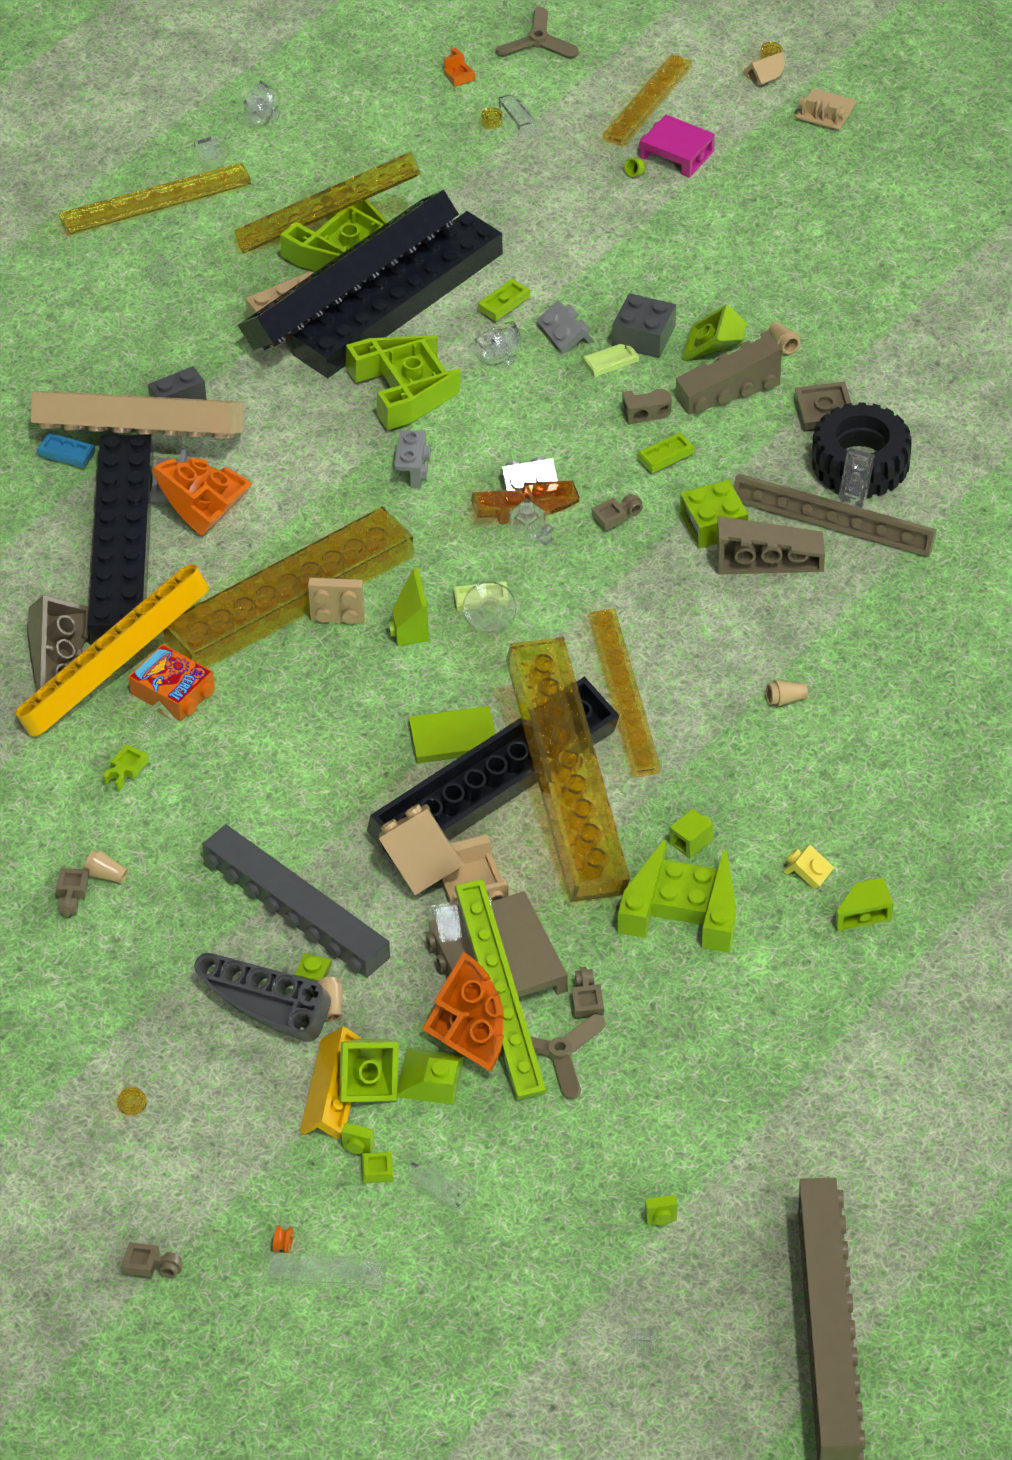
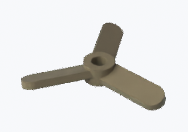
M543 7L535 8L532 30L529 32L528 37L496 48L498 55H504L529 46L542 47L569 59L576 58L579 51L576 45L548 34V11Z
M599 1014L590 1016L564 1037H557L551 1041L531 1037L535 1053L547 1055L554 1062L562 1092L569 1100L576 1099L581 1093V1087L572 1060V1053L603 1030L606 1022Z

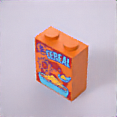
M164 644L156 649L128 676L130 694L180 722L187 715L193 714L198 704L205 698H209L215 689L213 671Z

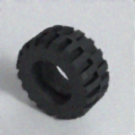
M859 402L858 405H852V403L845 404L843 408L836 407L832 409L830 414L826 413L814 428L812 468L815 471V475L830 490L834 488L836 493L840 495L844 493L849 494L851 498H857V496L872 498V495L875 494L878 496L886 494L888 489L892 491L898 487L899 483L904 481L909 472L912 445L909 427L898 414L895 416L892 410L888 408L882 409L877 404L866 405V402ZM863 446L872 448L877 452L858 454L846 449Z

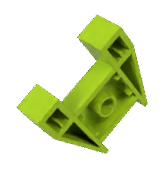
M342 182L327 195V217L330 220L316 232L298 222L292 224L280 235L281 256L299 267L317 271L388 221L361 192Z
M437 335L368 338L346 345V369L355 383L383 375L391 386L389 389L377 392V416L386 430L411 424L460 393L461 370L457 368L446 371L437 358Z
M663 840L624 890L618 911V933L646 938L652 916L703 925L702 948L730 953L736 932L737 910L727 851L723 850L718 869L667 860V841Z

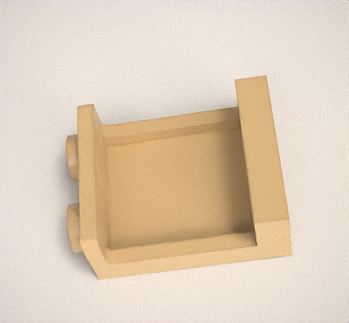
M419 804L411 807L405 812L406 817L399 821L395 819L388 821L381 827L382 831L379 833V840L414 895L463 866V859L450 844L431 814L427 804L422 807Z
M488 834L451 843L454 850L463 859V866L442 878L441 883L454 913L461 912L455 893V885L483 879L490 902L509 896L507 881L502 880L491 854V842Z

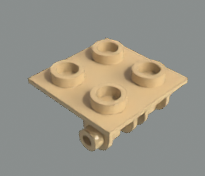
M813 88L809 96L800 98L798 106L801 108L795 118L840 131L855 107L857 100Z

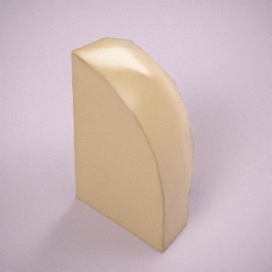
M783 52L751 63L743 71L744 75L749 80L753 78L756 81V85L774 80L784 70L785 59Z

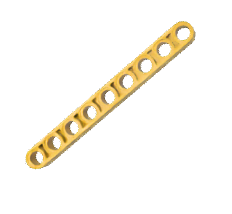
M195 564L186 565L177 571L16 709L15 715L29 736L34 737L45 732L208 592L209 585Z

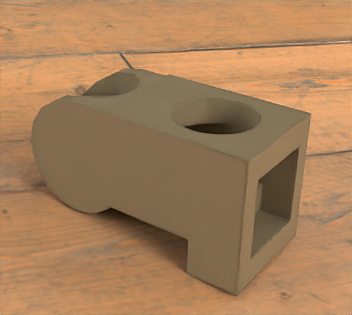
M656 389L651 393L634 395L633 391L622 392V409L628 425L668 417L671 413L672 396L667 390Z

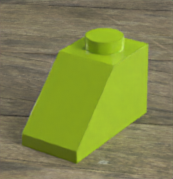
M884 877L867 879L857 882L837 909V931L892 920L894 903Z

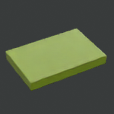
M490 706L409 717L417 764L459 758L496 734Z

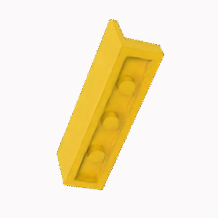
M344 1026L326 1035L320 1041L300 1128V1133L303 1135L319 1128L335 1139L342 1137L341 1131L344 1124L348 1121L351 1102L339 1101L341 1042L362 1039Z

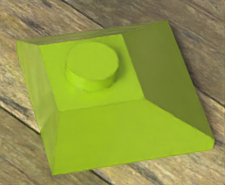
M727 304L691 325L682 360L689 361L725 350L732 345H738L745 337L744 332L747 322Z
M419 568L412 569L392 609L393 621H388L390 637H396L397 646L429 642L428 610Z
M387 1038L354 1039L341 1042L339 1101H397L399 1042Z
M407 1048L397 1087V1097L454 1105L465 1056Z

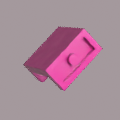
M665 114L659 122L653 125V128L647 135L641 138L639 142L640 158L645 160L650 153L656 154L681 164V175L690 178L714 152L715 134Z

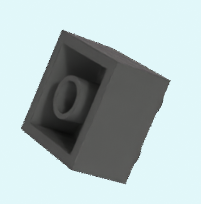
M629 293L612 324V346L623 344L625 349L626 345L631 346L636 353L660 358L676 326V304Z

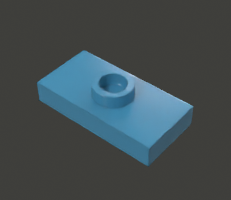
M48 433L38 447L37 453L38 456L85 468L95 453V446Z

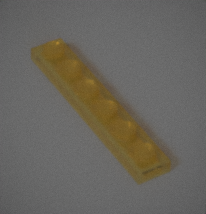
M671 54L603 133V140L624 148L692 68V61Z

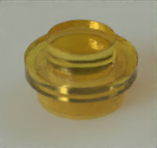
M127 1087L118 1096L117 1105L122 1113L136 1115L146 1108L147 1098L139 1088Z

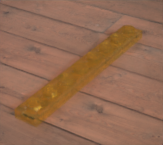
M410 151L234 230L240 250L245 254L279 239L280 235L295 222L308 226L421 175L415 156Z
M238 163L60 212V221L67 235L250 185V176L243 163Z
M616 609L589 612L590 624L614 710L620 715L618 724L633 777L660 774V763Z

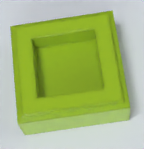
M392 1152L362 1153L363 1183L394 1182Z

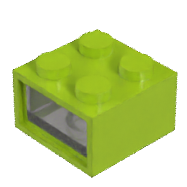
M729 479L680 493V515L699 549L717 544L718 516L748 520L749 518L748 512Z

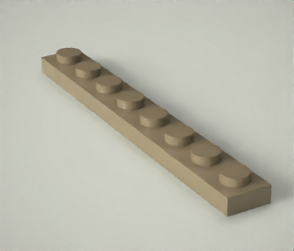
M738 474L735 477L734 489L741 502L745 505L921 555L930 556L932 553L937 529L743 474Z

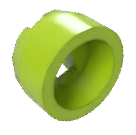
M629 158L625 162L624 169L629 177H638L645 172L646 165L640 158Z

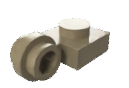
M633 494L625 496L621 503L612 498L591 508L592 516L607 531L627 521V515H638L643 509L642 500L639 496Z
M60 868L56 887L57 896L60 897L59 914H64L65 917L77 915L78 898H85L89 870Z
M580 967V970L575 971L577 987H572L575 1018L589 1017L594 1014L604 1015L601 984L594 985L593 969Z
M129 1242L121 1269L123 1274L152 1278L155 1268H159V1273L162 1276L175 1278L181 1273L183 1263L181 1262V1257L176 1253L168 1252L164 1256H159L160 1250L157 1245Z

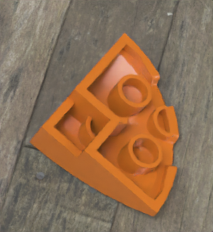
M173 458L157 464L152 469L168 501L187 524L201 536L206 534L252 485L250 481L227 467L218 470L210 467L207 460L189 458L187 462H177Z
M463 952L435 998L434 1003H436V1006L422 1027V1030L491 1072L500 1054L504 1037L503 1006L500 995L497 993L489 974L474 958Z

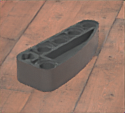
M203 953L197 957L194 969L198 976L238 1011L266 1027L303 1041H312L319 1037L331 1006L330 994L319 983L213 953ZM215 965L214 971L207 974L208 968ZM241 971V976L237 980L232 981L233 976ZM267 979V983L263 987L258 988L260 981ZM293 986L291 993L284 995L286 988ZM306 1020H310L309 1025L305 1029L300 1030L301 1024Z

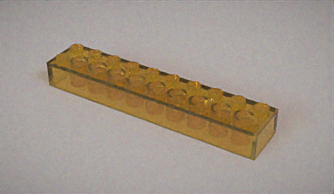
M382 506L186 610L163 630L165 644L180 654L209 668L309 614V578L363 580V584L413 558V536Z
M564 637L510 643L506 663L569 901L577 902L623 895L630 881V876Z

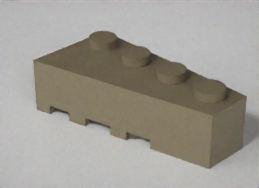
M769 330L761 333V338L752 343L748 340L740 344L741 349L729 355L725 352L717 356L718 358L714 363L710 365L704 363L676 378L675 395L688 415L703 412L708 408L720 404L724 405L732 400L749 397L754 393L766 389L770 390L780 385L782 349Z
M718 516V575L824 572L825 549L823 532Z

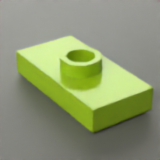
M679 432L637 452V459L653 474L694 454L695 447Z

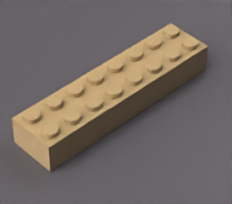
M59 391L32 392L31 423H39V428L55 429L63 428L64 425L65 430L87 429L88 426V431H111L113 427V432L117 433L136 432V429H138V434H160L162 430V435L170 436L185 435V431H187V436L189 437L210 436V433H212V438H235V433H243L244 402Z

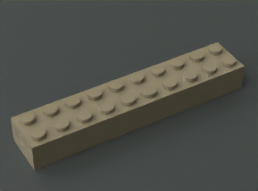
M801 1178L799 1181L798 1224L817 1460H864L865 1431L861 1430L863 1407L862 1402H859L858 1396L860 1394V1375H856L858 1351L857 1347H854L853 1340L856 1337L855 1320H852L851 1313H853V1296L849 1294L851 1273L846 1261L848 1260V1241H845L844 1234H846V1217L842 1215L844 1194L843 1190H837V1178Z

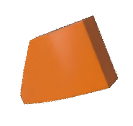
M456 47L452 48L451 56L444 59V74L455 87L476 80L475 71L464 61V54Z

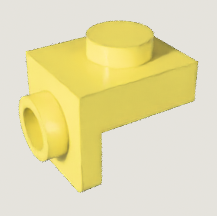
M808 845L801 851L798 848L795 849L788 856L786 861L789 864L783 872L788 875L795 871L812 888L817 889L834 867L811 845Z

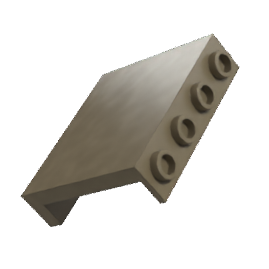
M525 891L490 902L518 997L550 987L554 988L557 995L568 992V975ZM461 912L429 921V934H426V941L430 951L435 950L437 953L436 962L441 972L445 971L449 977L463 952L475 959Z

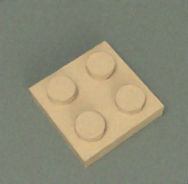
M309 578L308 591L311 621L322 623L345 622L348 624L364 623L363 580Z

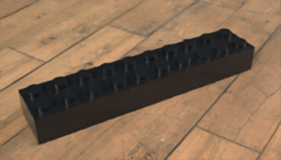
M444 189L422 198L239 323V329L253 351L259 348H263L265 351L272 346L279 345L287 339V335L294 334L306 326L304 323L320 317L324 314L323 310L339 304L343 301L342 297L356 292L362 287L361 284L375 279L380 275V271L394 266L399 262V258L417 250L416 246L430 241L435 237V233L440 230L444 231L454 224L452 219L457 217L459 213Z
M464 212L453 220L454 224L444 231L440 230L435 233L433 239L416 246L417 250L407 256H402L398 259L399 262L388 269H383L378 277L369 282L366 281L359 290L346 295L339 304L332 308L329 307L324 311L323 315L313 321L310 320L305 324L304 328L294 334L292 333L293 356L327 379L346 366L347 344L368 338L387 337L503 254L502 232L472 213Z
M151 434L100 436L88 619L91 645L147 598L152 504L150 493L153 483L152 469L154 463Z
M584 676L371 814L367 832L389 856L379 840V833L382 831L381 827L392 819L399 821L406 817L405 812L417 804L422 807L427 804L443 833L450 840L615 731L620 715Z

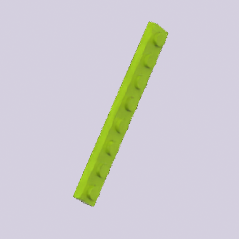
M480 879L455 885V893L475 960L491 977V981L497 993H499L502 1002L504 1037L501 1049L516 1100L544 1095L546 1087L484 880Z

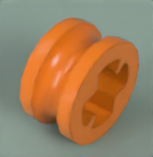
M281 1225L276 1227L273 1238L274 1253L283 1250L285 1254H290L294 1238L293 1227H288L287 1230L283 1229Z

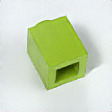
M691 809L670 826L669 844L689 859L713 841V823L706 815H701L694 809Z

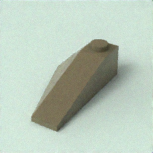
M42 595L29 607L28 636L37 690L82 653L83 644L89 636L88 606Z

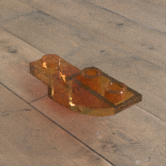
M573 480L525 482L522 490L472 492L471 502L477 518L497 517L500 524H509L551 515L578 503L580 500Z

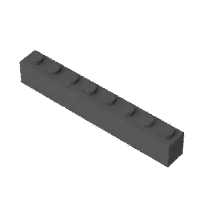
M227 824L202 843L203 860L210 869H217L229 883H236L244 889L250 898L260 900L269 912L282 916L291 928L297 927L304 932L309 941L319 943L331 957H338L344 961L353 973L359 972L368 978L391 958L389 940Z

